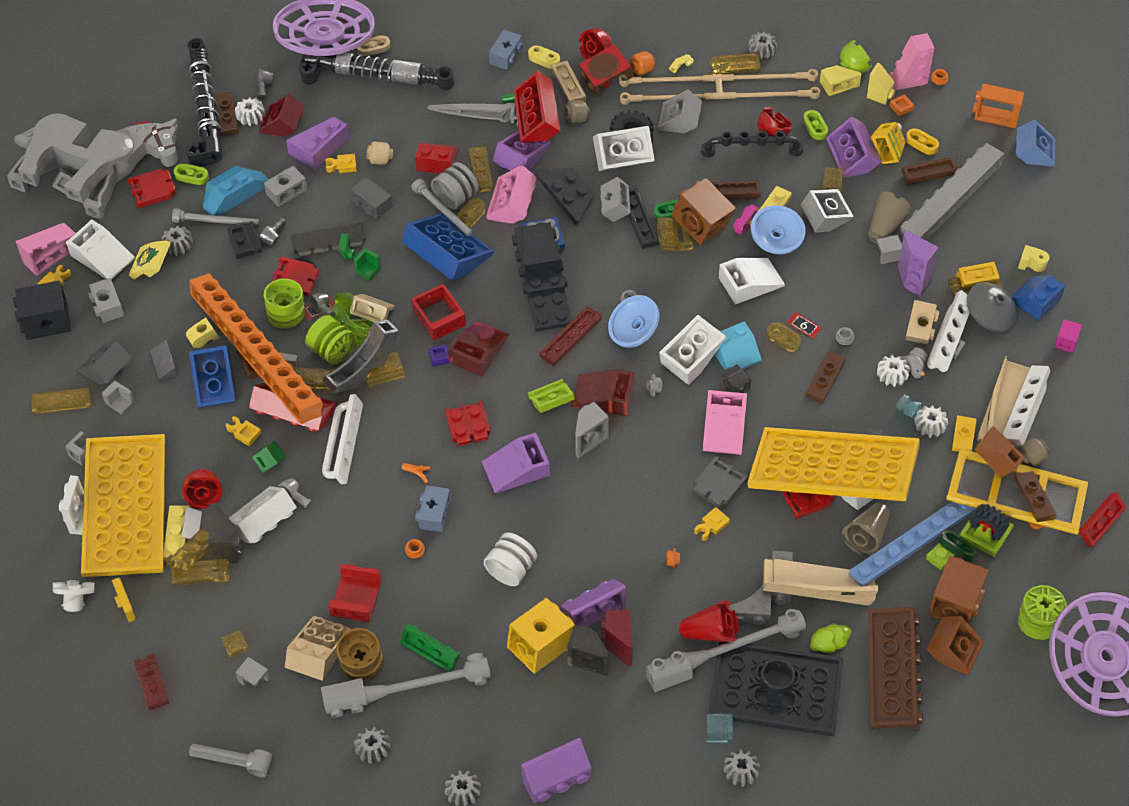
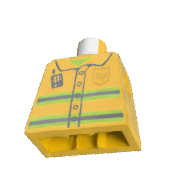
M897 122L881 124L871 136L882 164L896 163L900 160L905 139L901 132L902 127Z

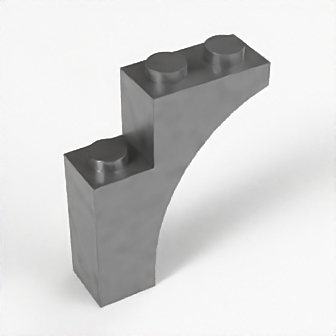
M388 319L373 322L369 334L359 349L343 365L325 375L323 382L333 393L363 387L370 369L385 365L399 330Z
M772 551L771 560L793 561V552ZM762 585L752 596L729 607L731 611H736L738 624L769 625L771 603L777 605L790 604L792 594L764 591Z

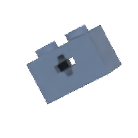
M503 29L489 51V64L508 70L511 64L515 63L518 53H521L523 50L522 35Z
M426 485L425 492H422L420 496L421 508L417 509L415 516L419 529L443 532L451 500L450 489Z

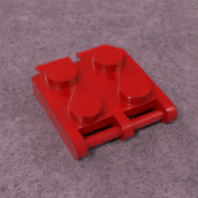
M158 169L128 179V183L133 189L132 194L136 197L138 208L172 199V195L177 194L169 170L162 171V169Z
M280 257V264L273 273L274 278L272 281L277 280V278L294 280L300 284L303 295L310 296L314 286L313 283L316 282L319 269L315 268L314 264Z
M482 401L468 406L463 404L459 408L444 409L452 441L457 442L458 446L471 444V438H474L475 443L488 440L490 428Z
M782 491L786 498V504L790 505L794 512L793 516L795 519L828 508L831 502L835 500L834 495L789 492L791 495L789 497L786 491Z

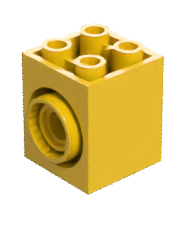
M545 598L510 623L507 648L535 674L571 647L575 624L569 616H565L559 610L555 603Z

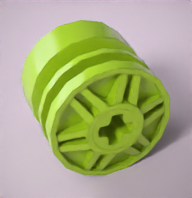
M278 279L266 286L263 297L266 306V317L269 323L278 328H291L301 323L305 317L303 290L300 284L291 279Z
M324 315L313 323L305 339L306 346L331 365H337L347 358L356 342L355 334L330 315Z
M1039 585L1032 587L1026 592L1018 613L1020 629L1031 638L1039 640L1049 639L1055 620L1067 606L1064 596L1057 589L1050 586Z

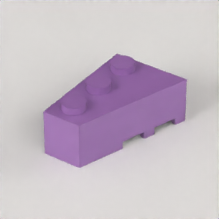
M332 117L287 139L288 153L313 170H316L326 158H329L349 139L348 125L338 118Z

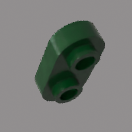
M944 530L939 538L942 546L964 561H972L977 554L975 546L954 531Z

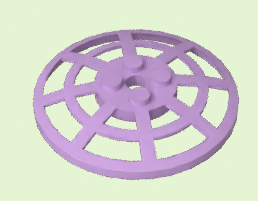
M297 0L281 9L273 20L274 36L280 44L297 53L314 56L336 55L356 49L369 40L375 29L372 12L356 0ZM334 4L332 11L311 13L308 6ZM341 6H346L360 12L361 15L353 19L339 11ZM299 9H302L305 14L293 23L283 20L289 14ZM321 16H330L329 18H315ZM337 18L344 19L348 21V23L343 24L342 22L337 20ZM366 18L369 22L370 30L366 33H360L358 23ZM306 20L310 21L305 25V27L298 26ZM280 25L289 28L290 39H282L279 36ZM354 27V34H345L346 29ZM294 31L304 33V37L295 38ZM342 39H350L343 45L338 43ZM309 42L314 45L312 47H308L301 43ZM322 46H333V48L320 49V47Z
M1099 592L1082 596L1071 602L1061 611L1055 620L1050 635L1049 652L1051 664L1063 689L1082 707L1104 716H1128L1129 709L1121 711L1099 709L1100 698H1124L1129 705V687L1127 688L1120 678L1129 671V641L1125 642L1122 637L1116 634L1118 625L1129 633V623L1121 619L1124 608L1129 609V598L1115 593ZM1102 600L1117 604L1113 615L1106 613L1089 615L1085 603ZM1078 606L1082 619L1072 626L1068 635L1059 631L1058 627L1064 617ZM1106 620L1110 621L1107 631L1096 632L1092 621ZM1082 625L1085 626L1089 635L1083 643L1073 639L1075 633ZM1055 638L1065 643L1064 654L1068 669L1060 672L1057 665ZM1071 647L1081 651L1082 663L1073 666ZM1102 651L1108 652L1110 655L1109 661L1103 659ZM1086 670L1094 677L1092 688L1078 676L1079 673ZM1073 677L1081 688L1090 693V704L1078 697L1068 686L1065 679ZM1103 681H1113L1119 692H1101Z

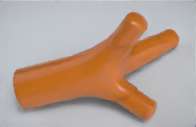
M405 462L402 464V470L412 472L422 478L425 484L428 483L423 471L430 470L429 466H416Z

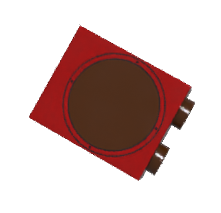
M615 44L579 64L581 69L579 74L582 80L588 82L587 85L590 91L595 92L598 97L601 96L599 87L617 76L624 74L627 80L634 77L630 64Z

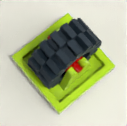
M981 504L976 508L959 536L979 550L995 557L1013 530L1014 524L1009 522L1005 514H1001L1002 511L1000 509L997 511L995 506L991 508L989 504Z

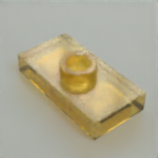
M826 167L822 190L839 189L841 191L843 169Z

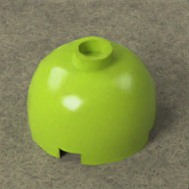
M851 40L840 52V66L863 74L872 68V64H868L871 60L860 44L856 46L854 44L856 41Z

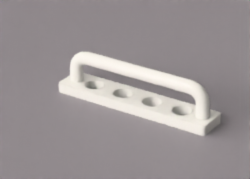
M962 290L956 293L953 303L945 314L927 361V367L930 369L938 368L941 372H945L949 368L970 313L967 306V294ZM959 307L962 308L963 314H961V313L959 312V310H958ZM952 320L956 321L957 328L953 325ZM947 334L951 336L952 342L948 340ZM942 348L946 351L947 356L942 354Z
M1031 366L1002 434L1016 448H1020L1025 443L1047 389V378L1050 374L1049 366ZM1034 380H1038V381H1039V382L1036 383V384H1031V382L1034 381ZM1034 394L1033 397L1025 399L1027 395ZM1022 409H1028L1025 413H1019ZM1021 423L1020 427L1012 428L1015 424Z
M356 394L350 395L349 401L339 404L334 411L322 466L324 477L328 479L336 478L340 484H347L363 403ZM347 409L334 471H330L341 414Z

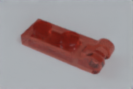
M154 653L144 659H135L134 663L148 709L152 710L170 704Z

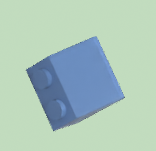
M1035 119L1018 127L1016 136L1017 157L1026 164L1054 166L1055 138Z

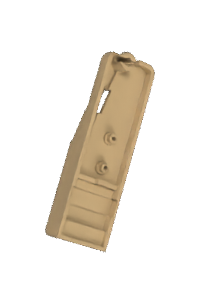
M1007 355L1005 356L980 428L978 441L983 439L992 426L1003 434L1030 370L1029 367L1007 361Z
M764 559L763 561L764 591L872 605L878 592V585H875L874 580L867 586H860L849 575L850 570L780 559ZM842 592L855 593L854 595H841Z

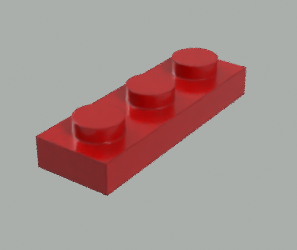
M1111 493L1079 529V534L1087 546L1093 547L1126 509L1118 493Z

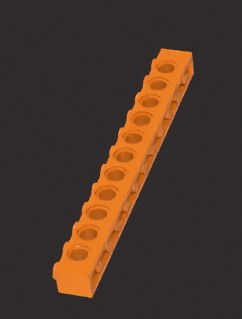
M210 273L189 280L190 295L298 422L303 424L321 417V408L323 407L321 399L312 392L309 385L307 386L304 383L302 377L299 374L297 375L291 364L284 360L282 354L277 352L272 342L265 338L263 332L257 329L255 323L252 320L250 321L245 311L237 306L236 301L230 298L227 291L219 285L218 280L214 279Z

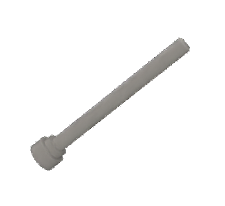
M422 179L414 181L412 190L416 194L424 195L467 236L472 234V230L428 190L426 182Z
M175 208L172 213L173 223L189 220L237 225L243 223L245 225L250 224V221H252L254 226H259L260 224L259 219L192 214Z

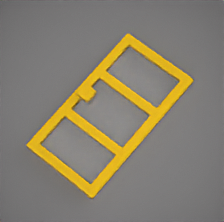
M960 449L946 500L974 508L981 504H989L991 508L995 506L997 511L1000 509L1002 511L1001 514H1005L1008 517L1077 535L1088 482L1022 464L1001 478L978 453ZM1034 471L1057 514L1055 520L1036 522L1014 480L1015 474Z

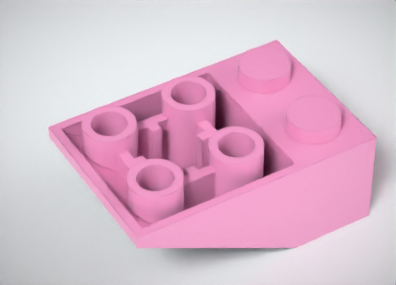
M708 390L703 451L742 454L747 394Z

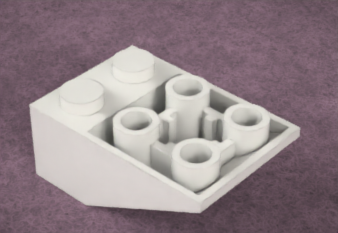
M90 220L66 242L70 256L105 279L111 278L112 280L135 259L108 230L94 220Z
M736 258L720 264L719 279L735 305L785 286L768 258Z

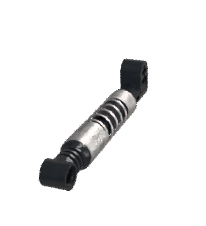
M352 53L328 56L303 54L299 64L301 80L305 84L315 83L318 80L321 69H326L343 75L351 76L353 74L354 76L355 74H361V77L368 75L370 78L374 76L378 77L379 80L381 75L387 76V81H389L391 76L392 82L413 85L435 84L442 90H449L454 86L453 70L448 66H442L438 69L429 67L428 69L424 64L393 60L390 64L387 58L381 63L379 57L372 59L370 56L363 58L362 55L355 57Z

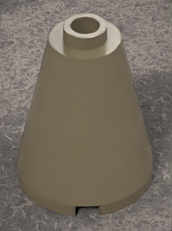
M881 192L876 200L868 232L870 240L876 244L877 239L889 237L910 214V204L902 197L899 199L894 197L895 194L891 192Z
M875 503L845 525L842 536H845L844 542L852 551L859 555L867 553L869 554L868 556L878 551L890 517V511L887 506Z

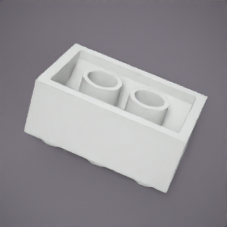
M269 486L224 522L242 541L256 543L262 538V534L276 528L280 520L290 517L293 514L292 511L297 507L284 488Z

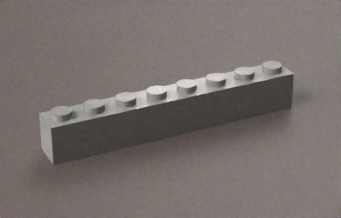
M988 143L982 148L979 147L974 156L968 158L964 166L958 168L951 179L948 178L943 187L937 189L930 200L927 199L923 203L922 208L919 211L916 210L911 218L901 225L900 238L903 240L905 231H908L927 240L1002 165L1004 153Z

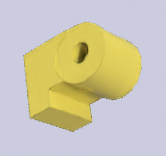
M1025 245L1018 268L1025 270L1026 267H1030L1036 272H1042L1047 267L1049 254L1043 250Z
M204 318L186 332V337L194 348H201L209 340L212 339L214 342L219 338L207 318Z

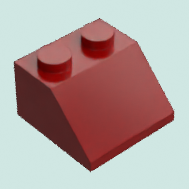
M428 142L419 143L415 156L417 171L437 174L445 173V170L455 163L459 147Z

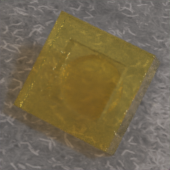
M240 630L221 637L229 658L248 650Z

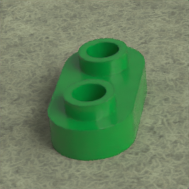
M679 199L657 204L654 207V217L659 221L673 220L674 218L671 216L674 210L673 206Z

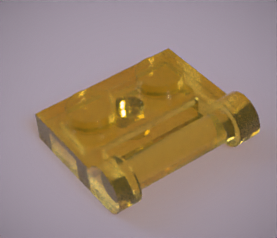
M657 218L660 250L691 251L694 248L690 234L674 218ZM677 227L682 228L684 242H679Z

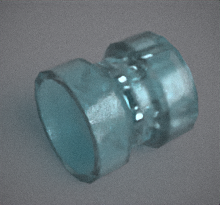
M904 394L898 401L895 410L899 413L904 412L909 419L913 420L919 409L921 410L922 403L911 401V397Z

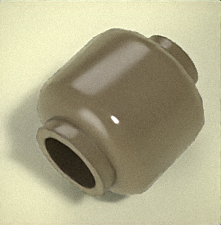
M583 100L569 101L563 108L564 118L572 124L583 123L590 115V108Z
M1032 438L1020 447V453L1025 457L1022 463L1036 467L1048 458V452L1050 451L1046 443L1042 439L1038 440L1036 438Z

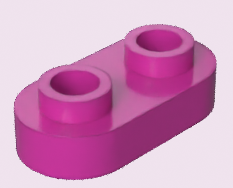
M753 204L745 207L742 216L734 222L733 228H735V233L744 235L750 227L752 219L759 211V207Z

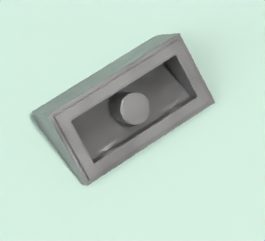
M167 340L150 350L159 381L177 376Z

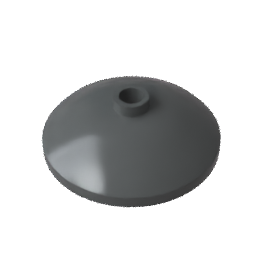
M980 282L969 290L967 306L972 317L981 326L994 332H1004L1014 326L1018 316L1017 307L1011 295L1004 288L994 283Z

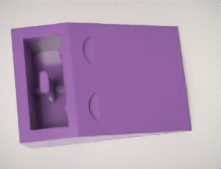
M536 432L517 438L481 461L495 494L550 476V463Z

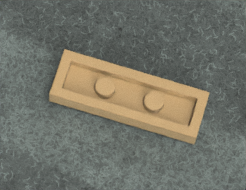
M568 61L551 65V70L567 101H586V95Z

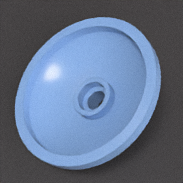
M773 205L765 207L756 213L751 223V234L756 244L763 250L773 254H787L795 251L802 244L805 237V225L801 217L792 209Z
M635 295L623 300L614 309L609 319L608 331L611 339L619 346L626 348L636 347L647 341L655 332L659 322V309L656 303L643 295Z

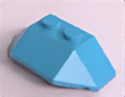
M234 166L206 183L203 209L208 215L220 216L264 190V183L269 179L261 171Z

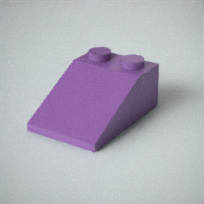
M518 130L498 142L493 162L509 170L523 165L531 171L552 146V142L548 140L523 143L520 140Z

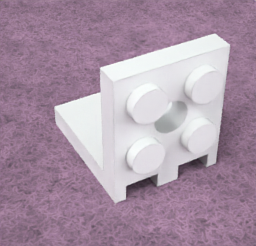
M70 475L68 483L64 486L65 495L63 500H60L59 511L63 515V521L66 523L69 533L82 535L84 491L79 477Z

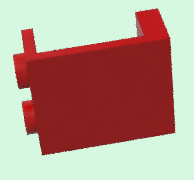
M340 564V582L335 599H330L328 606L330 616L370 623L382 581L380 570L372 567H357L353 564Z

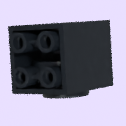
M60 280L15 289L16 297H13L14 306L17 308L15 318L17 323L20 322V332L25 334L27 340L72 331L68 302Z

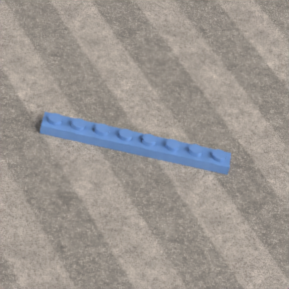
M950 502L852 568L849 575L860 586H867L939 537L944 530L951 529L973 514L976 508Z

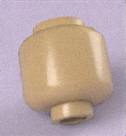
M374 141L371 145H368L366 157L371 164L386 165L389 159L392 160L393 149H390L387 142Z

